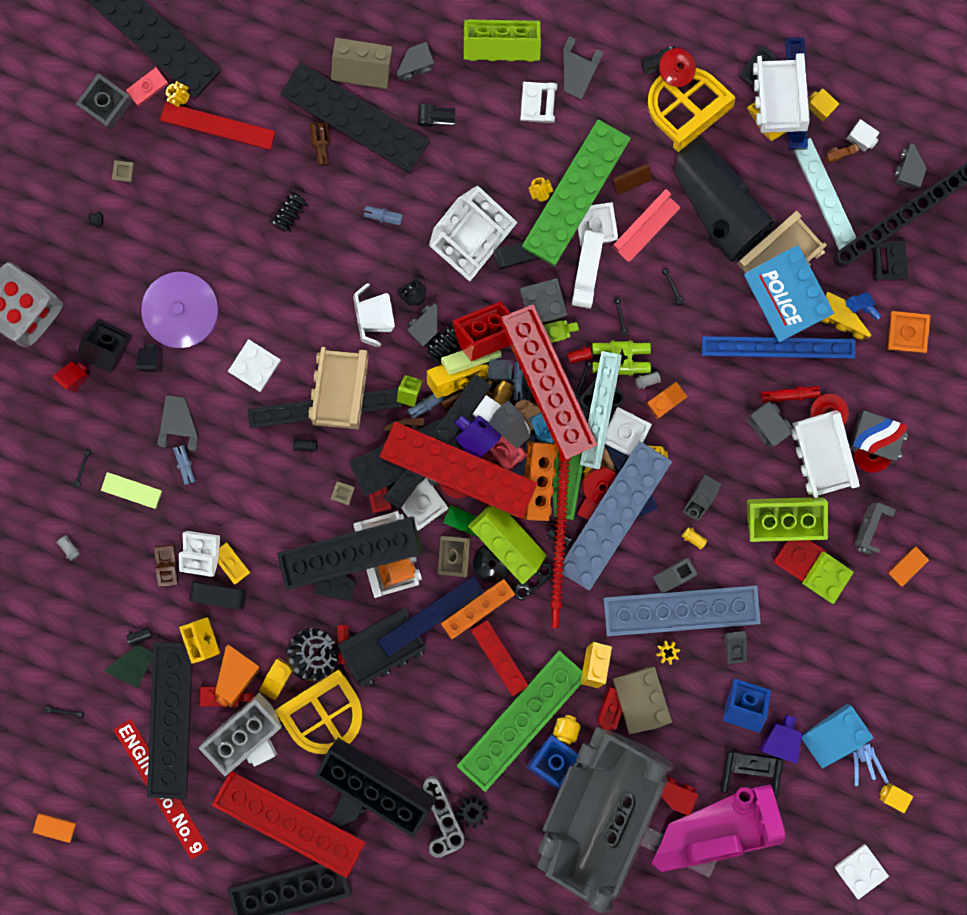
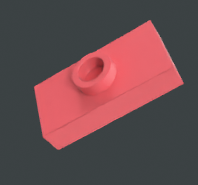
M155 67L126 91L139 107L167 86L168 82Z

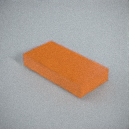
M914 546L888 574L900 587H903L929 559Z
M39 813L33 833L71 843L77 823Z

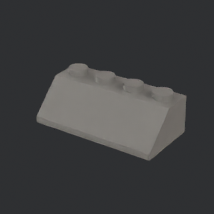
M259 692L207 737L199 749L226 776L274 735L282 725L272 705Z

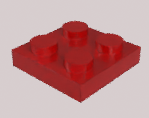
M810 540L786 541L773 560V563L803 582L822 551L826 553V550Z

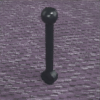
M663 268L662 274L666 276L676 297V303L680 305L684 300L679 296L672 282L669 269Z
M615 297L614 303L617 306L619 320L622 329L620 331V334L622 336H626L628 334V330L625 329L624 320L620 306L621 299L619 297Z
M587 361L585 363L586 368L584 370L578 388L574 392L576 398L580 397V390L583 386L589 368L593 366V363L591 361Z
M88 449L84 451V458L77 479L73 482L75 488L81 486L80 479L87 459L91 455V451Z
M50 705L44 708L46 713L56 712L74 715L78 718L84 717L83 711L61 710L52 708Z

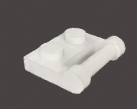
M523 82L520 121L555 122L553 111L555 91H557L556 83ZM542 91H547L546 115H540Z

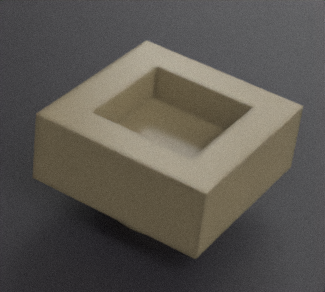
M114 160L112 180L132 183L135 164Z
M336 481L331 500L349 505L355 487Z

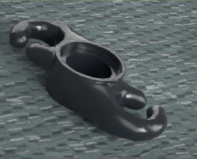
M542 562L541 567L532 575L539 579V584L536 587L529 586L528 580L524 584L519 582L514 588V597L517 600L525 601L526 597L519 595V589L524 588L526 596H530L533 591L539 589L553 574L551 564ZM541 567H547L548 574L543 575Z

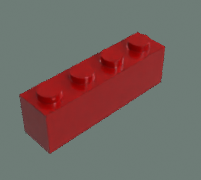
M486 619L472 628L471 632L511 695L514 696L528 687L527 681L489 621Z

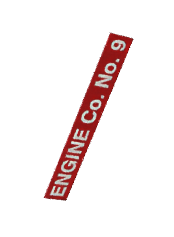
M132 719L113 729L147 786L149 748ZM154 798L191 860L209 849L180 799Z

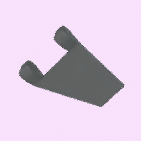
M568 37L563 49L564 92L582 100L603 56V52L596 50L591 61L571 52L575 44V38Z
M166 395L157 444L160 447H166L168 434L190 437L188 449L195 452L198 448V436L186 399Z

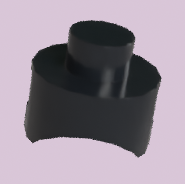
M414 277L409 284L398 289L397 294L409 306L421 305L426 299V287L417 277Z

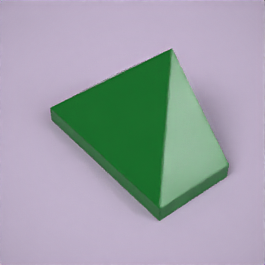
M450 505L443 523L476 536L468 525L478 516Z

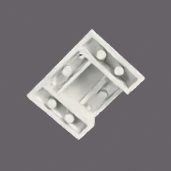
M476 186L460 196L434 227L429 246L468 281H471L517 222L479 186Z

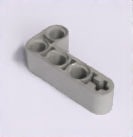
M429 776L424 781V791L437 798V800H444L446 804L443 808H437L435 804L432 807L443 834L431 840L429 851L432 856L439 858L460 849L464 845L465 837L440 780L435 776ZM429 782H432V784H437L435 786V791L437 793L435 796L432 788H427L429 786ZM445 817H450L453 820V824L446 826L442 820ZM453 835H458L461 841L455 844L451 842L450 838ZM441 843L444 848L438 852L433 849V845Z

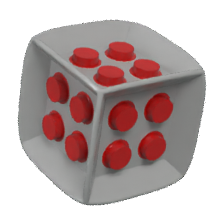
M7 262L0 268V332L15 341L17 345L28 348L40 338L59 314L63 302L40 282L22 271L17 265Z

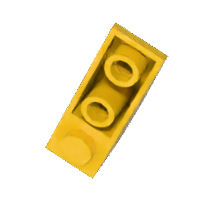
M829 292L824 294L834 314L822 320V322L827 324L831 322L836 325L835 328L843 332L848 330L857 339L870 338V332L858 316L852 313L846 306L844 299Z
M480 364L449 375L444 366L440 365L427 370V384L438 399L465 389L475 374L483 380L488 379L489 366Z

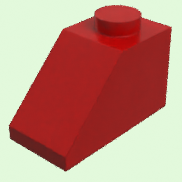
M71 361L56 372L52 378L66 390L76 392L90 375L86 372L88 369L82 363L78 362L76 364Z

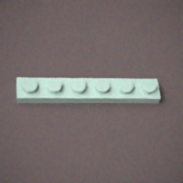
M811 138L794 145L792 148L840 250L856 239V236Z
M601 352L588 420L589 428L597 446L582 452L580 461L582 466L600 469L622 357L620 354Z

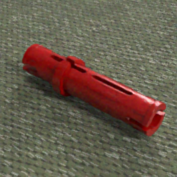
M819 385L804 388L797 386L794 389L761 391V402L764 404L768 402L803 401V399L820 397V391H818L820 388Z

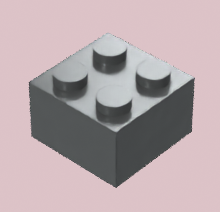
M98 73L76 102V105L112 131L132 104L133 99Z
M557 278L520 288L524 308L534 304L542 324L567 317Z
M770 402L763 404L745 417L767 449L776 446L792 434L790 430L792 427L789 422L780 417V410L774 403L771 404Z

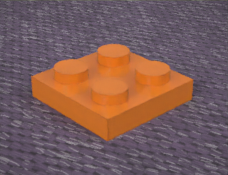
M891 311L887 350L927 353L930 315Z

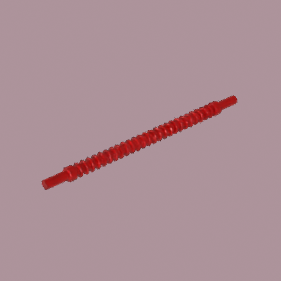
M560 455L559 461H561V464L559 466H561V469L558 470L560 472V475H558L560 477V480H558L560 485L557 486L559 488V491H557L559 502L556 503L558 505V508H556L558 510V513H556L558 519H555L557 521L555 525L557 527V530H555L557 535L554 536L557 540L554 541L556 543V546H554L556 552L553 553L556 556L553 558L555 560V563H553L555 568L552 569L555 573L552 574L554 576L552 580L554 585L551 586L554 590L551 591L553 593V596H551L553 601L550 602V607L552 608L551 628H559L560 609L563 604L561 602V599H563L561 596L563 593L561 591V588H563L561 583L564 582L562 580V577H564L562 566L565 565L563 563L565 560L563 558V555H565L563 550L566 549L563 545L566 544L564 538H566L564 533L567 532L565 530V527H567L565 525V522H567L565 516L568 515L565 512L568 511L566 500L569 499L566 497L569 494L567 492V489H569L567 478L570 477L568 475L570 464L568 463L571 461V457L563 461Z

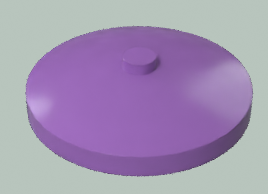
M172 272L155 280L147 289L142 301L141 314L147 331L154 339L168 347L183 349L200 344L212 333L218 320L219 306L214 291L203 279L187 272Z

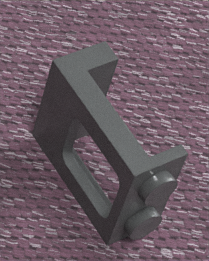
M878 502L869 503L853 546L858 547V552L866 555L879 553L880 549L870 546V542L880 517H893L896 509Z

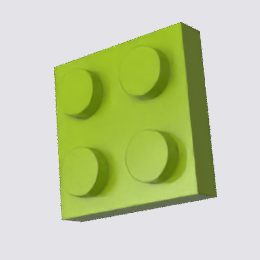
M822 551L802 584L829 603L834 604L854 572Z

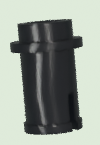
M311 438V440H293V451L317 452L318 441L314 440V438Z
M551 526L546 534L549 537L548 539L557 540L554 537L557 535L555 532L557 527ZM564 533L566 544L563 546L566 548L572 537Z
M146 627L136 632L130 631L126 637L130 646H137V643L152 639V633L150 628Z

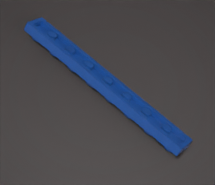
M702 336L701 356L855 359V339L787 338L778 342L777 338Z

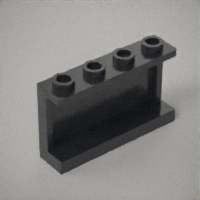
M406 607L399 609L336 645L358 686L364 685V687L373 684L375 682L374 678L379 675L383 678L390 674V669L395 666L400 668L408 663L407 660L414 656L416 659L425 654L424 650L428 647L419 636Z

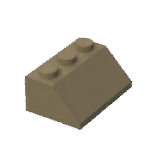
M335 38L331 81L388 89L393 57L392 46Z
M645 667L612 679L629 734L655 729L672 723L655 667Z

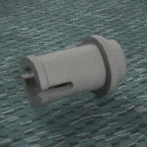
M655 371L644 376L638 375V378H635L638 389L642 388L644 390L647 386L661 383L659 373Z
M67 535L57 541V544L67 555L66 559L72 561L80 555L79 548H75Z

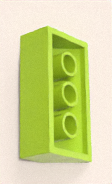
M464 20V59L471 61L526 60L528 62L540 60V21Z
M814 497L747 499V522L750 542L828 540V501L824 497L816 499Z
M490 505L468 525L521 584H524L537 572L547 556L509 513Z

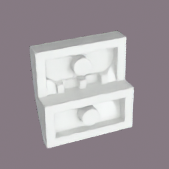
M192 531L183 532V551L179 553V572L214 576L219 557L220 536Z

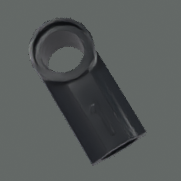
M675 46L664 48L657 54L642 58L640 61L645 76L658 72L661 57L667 51L675 49Z
M420 104L418 106L417 125L423 127H433L434 125L455 126V108H440L430 104Z

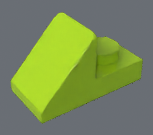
M405 375L399 386L396 401L414 407L423 380Z

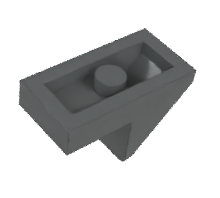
M733 632L723 635L727 664L747 662L746 632Z

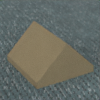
M440 536L437 574L467 577L470 538Z

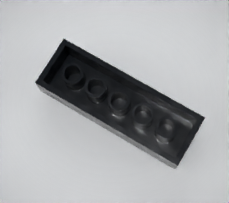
M339 737L329 748L315 775L318 779L413 838L437 800L431 794Z
M316 861L232 884L227 889L234 915H285L350 897L352 894L349 878L343 877Z

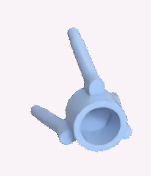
M870 743L852 752L854 756L855 786L859 785V758L861 762H867L871 777L875 780L876 777L871 763L873 758L886 784L889 783Z

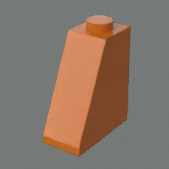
M227 645L225 648L215 692L216 701L224 707L227 705L232 707L259 672L258 665L230 645Z

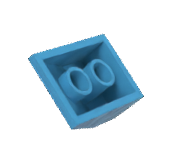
M845 704L802 734V741L822 769L854 752L873 739L869 730L849 704Z

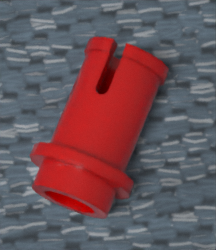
M583 346V349L567 352L570 364L586 359L589 361L590 358H593L590 347L586 348V346Z

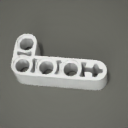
M585 230L572 306L591 309L604 233Z

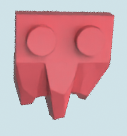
M501 436L499 441L482 456V459H488L490 463L512 471L528 453L522 446L516 449L508 440Z

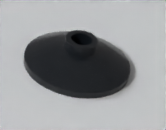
M487 546L480 548L474 556V571L485 582H499L510 572ZM490 560H494L496 562L495 567H490L488 565Z

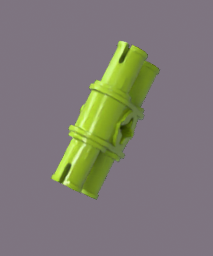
M612 340L610 343L592 344L593 354H601L602 351L620 354L622 350L626 360L623 361L622 366L620 363L618 375L631 376L633 373L651 372L650 362H633L632 360L633 354H650V343ZM593 362L592 372L598 373L599 362Z

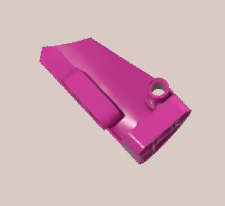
M765 785L751 789L742 787L736 794L690 814V816L687 815L670 823L652 865L660 872L737 857L748 851L782 845L785 840V831L772 786ZM739 796H746L749 801L743 802Z

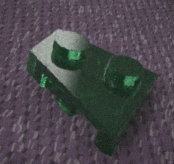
M137 645L107 667L104 672L139 688L153 660V651Z

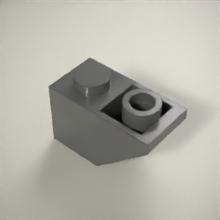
M427 42L408 48L397 71L399 81H409L414 78V75L420 73L425 75L435 68Z
M910 144L903 148L900 159H902L900 166H897L894 177H896V184L917 190L921 187L926 167L915 145Z
M435 303L432 306L430 304L426 306L421 312L423 315L419 319L414 318L408 324V333L423 348L432 341V338L437 336L438 307Z
M704 475L682 512L699 522L716 498L721 483Z
M685 557L652 577L660 591L664 593L698 574L690 560Z

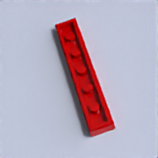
M167 102L164 104L160 121L270 151L276 134L273 130L182 106L177 107Z

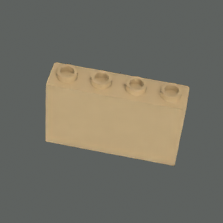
M796 211L742 258L737 265L747 273L779 254L799 245L810 266L811 263L809 261L813 257L818 259L825 252L823 248L827 245L825 242L821 243L800 219L802 216Z
M321 347V353H317L316 363L319 364L318 371L315 370L314 372L316 387L312 389L311 400H314L313 407L309 408V418L313 425L359 429L369 360L366 350H359L358 354L328 351L326 347Z

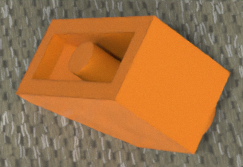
M675 382L645 405L657 420L686 399L687 395L679 384Z

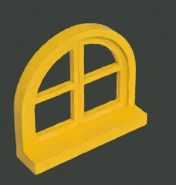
M696 68L693 79L700 82L685 94L677 87L668 85L661 75L654 81L649 91V114L654 123L674 141L673 148L677 152L682 150L734 107L735 96L711 74ZM705 84L718 98L701 111L688 97ZM663 87H665L678 100L661 113L658 107V96ZM682 103L695 116L677 130L664 116Z
M341 668L274 710L293 740L303 749L316 754H327L333 743H315L307 739L305 735L325 723L335 740L339 737L350 744L360 730L363 715L359 697ZM339 684L350 703L328 716L317 697ZM312 702L322 721L301 733L290 715ZM352 707V723L348 732L342 737L331 719Z

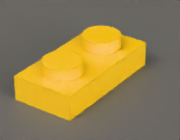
M227 542L219 548L218 564L236 585L251 572Z

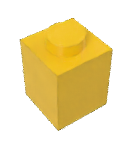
M823 88L819 93L815 91L808 98L810 101L808 109L822 122L839 105Z
M890 783L887 786L885 785L880 792L881 801L902 813H905L913 798L909 793Z

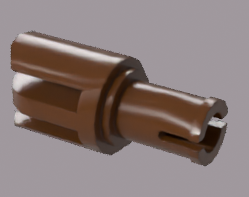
M324 122L323 125L322 123H316V125L309 123L311 146L316 149L317 165H328L327 147L330 145L328 122Z

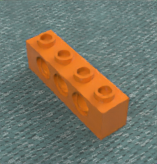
M527 442L528 455L526 456L524 477L537 482L538 478L542 476L543 482L541 485L536 486L523 517L526 520L549 521V516L552 514V506L550 505L551 497L554 493L552 479L555 477L554 459L557 457V448L553 443ZM544 457L545 462L540 467L539 460ZM541 496V502L536 505V498Z
M503 578L441 622V625L450 638L454 639L515 594Z

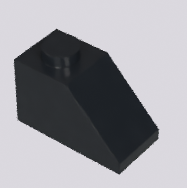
M145 344L144 348H139L136 369L143 373L162 372V349L156 347V344Z
M342 794L330 824L339 827L355 821L359 815L363 816L366 808Z

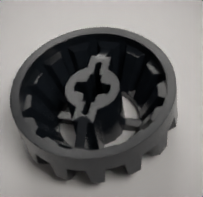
M307 628L291 638L286 648V661L290 670L298 678L314 682L334 672V668L339 663L337 656L340 652L336 649V640L329 637V632L320 631V628ZM318 639L323 642L312 645L309 641ZM327 647L329 650L328 660L324 658ZM317 650V651L315 652L314 657H312V658L310 659V657L312 656V654L314 653V651ZM320 660L324 663L320 666L312 665Z

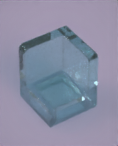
M489 360L488 380L511 381L512 360Z

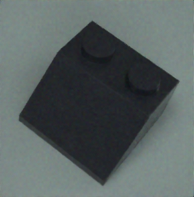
M98 319L80 340L77 357L112 373L120 363L133 335Z

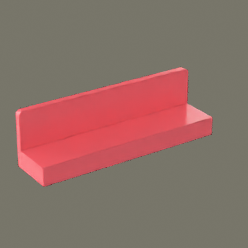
M665 189L614 243L612 248L627 262H630L680 209V206L670 198L671 193Z

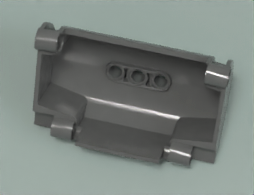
M596 727L590 744H582L576 758V764L570 765L543 828L546 834L543 835L537 849L542 854L537 867L544 871L547 877L587 901L591 909L600 913H610L614 908L612 899L618 898L666 787L668 782L666 778L667 771H672L674 765L662 755L638 742L609 730Z

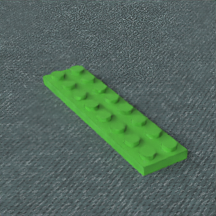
M597 120L523 243L522 248L554 267L556 266L631 139L630 137Z
M558 650L528 684L529 686L519 694L457 764V767L486 792L581 685L582 670Z

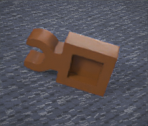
M857 144L840 150L838 147L830 149L824 157L825 164L828 165L856 154L859 151Z

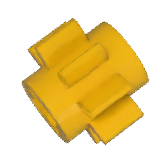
M178 81L175 84L169 85L165 92L168 96L167 101L177 107L180 104H186L190 96L187 92L188 87Z
M542 177L534 179L531 182L532 186L528 187L533 200L537 198L538 201H545L549 199L550 193L553 192L549 179L545 181Z
M665 640L664 646H657L660 649V653H657L656 656L662 657L661 663L668 660V663L672 665L674 658L676 660L679 659L676 653L680 649L673 648L675 646L674 642L668 645V642ZM671 648L670 651H671L672 655H671V656L667 655V656L665 657L666 654L664 653V650H665V649L669 650V649Z

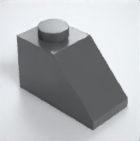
M509 401L496 410L489 424L518 449L530 438L523 414Z

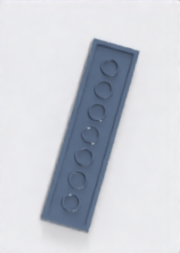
M641 441L637 443L566 554L563 561L565 565L562 566V569H564L563 575L590 591L671 465L672 461Z
M757 585L603 598L606 636L760 624Z

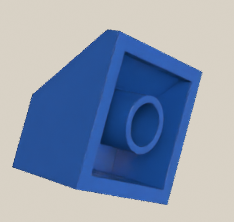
M734 678L725 705L723 721L760 733L767 720L771 690Z
M550 735L536 751L526 769L556 790H560L570 765L573 766L577 762L578 753Z

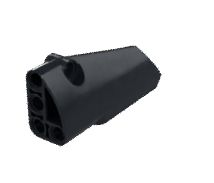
M700 135L679 151L674 174L707 230L709 243L713 247L719 248L730 262H734L771 233L775 219L750 194L746 183ZM715 234H719L722 237L718 238L715 236Z

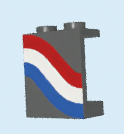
M864 410L858 416L849 445L850 450L856 452L860 449L892 460L890 463L892 465L897 460L899 461L902 456L903 450L901 446L908 437V432H906L908 425Z

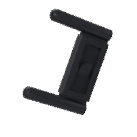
M727 751L721 791L723 793L728 792L731 771L735 773L773 777L772 789L775 799H777L784 759Z

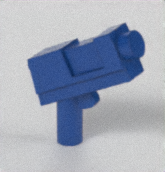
M868 292L862 293L859 296H852L845 301L846 306L852 313L864 310L865 313H869L875 320L882 316L873 307L875 302Z

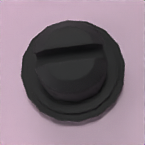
M100 211L96 214L90 213L88 215V218L91 219L88 220L90 225H96L98 228L103 225L104 218Z

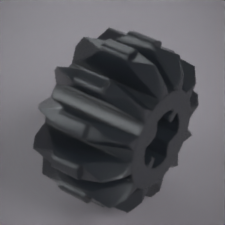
M469 795L470 801L463 797L462 802L465 805H457L461 810L457 811L456 814L457 816H462L459 822L463 823L467 820L465 825L467 828L470 826V822L473 823V828H477L476 822H479L481 826L484 825L481 818L488 819V815L485 812L489 811V807H483L486 805V800L479 803V795L476 797V800H473V796ZM471 807H475V810H478L474 816L468 813Z

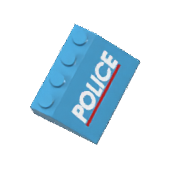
M799 245L743 274L778 342L834 314Z

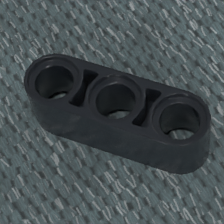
M525 241L494 250L498 269L509 268L540 258L522 248Z
M192 582L189 601L244 610L247 590Z

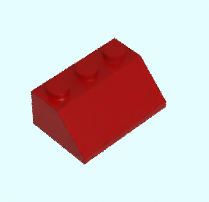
M501 301L452 321L461 350L471 362L510 346L499 318L511 312Z

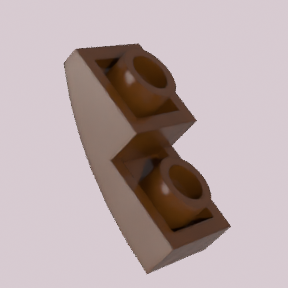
M424 418L396 421L414 430H420V427L425 425ZM394 423L385 426V431L389 432V434Z

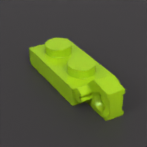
M566 320L543 325L551 343L566 340V338L570 337L571 332L579 331L577 322L567 324Z

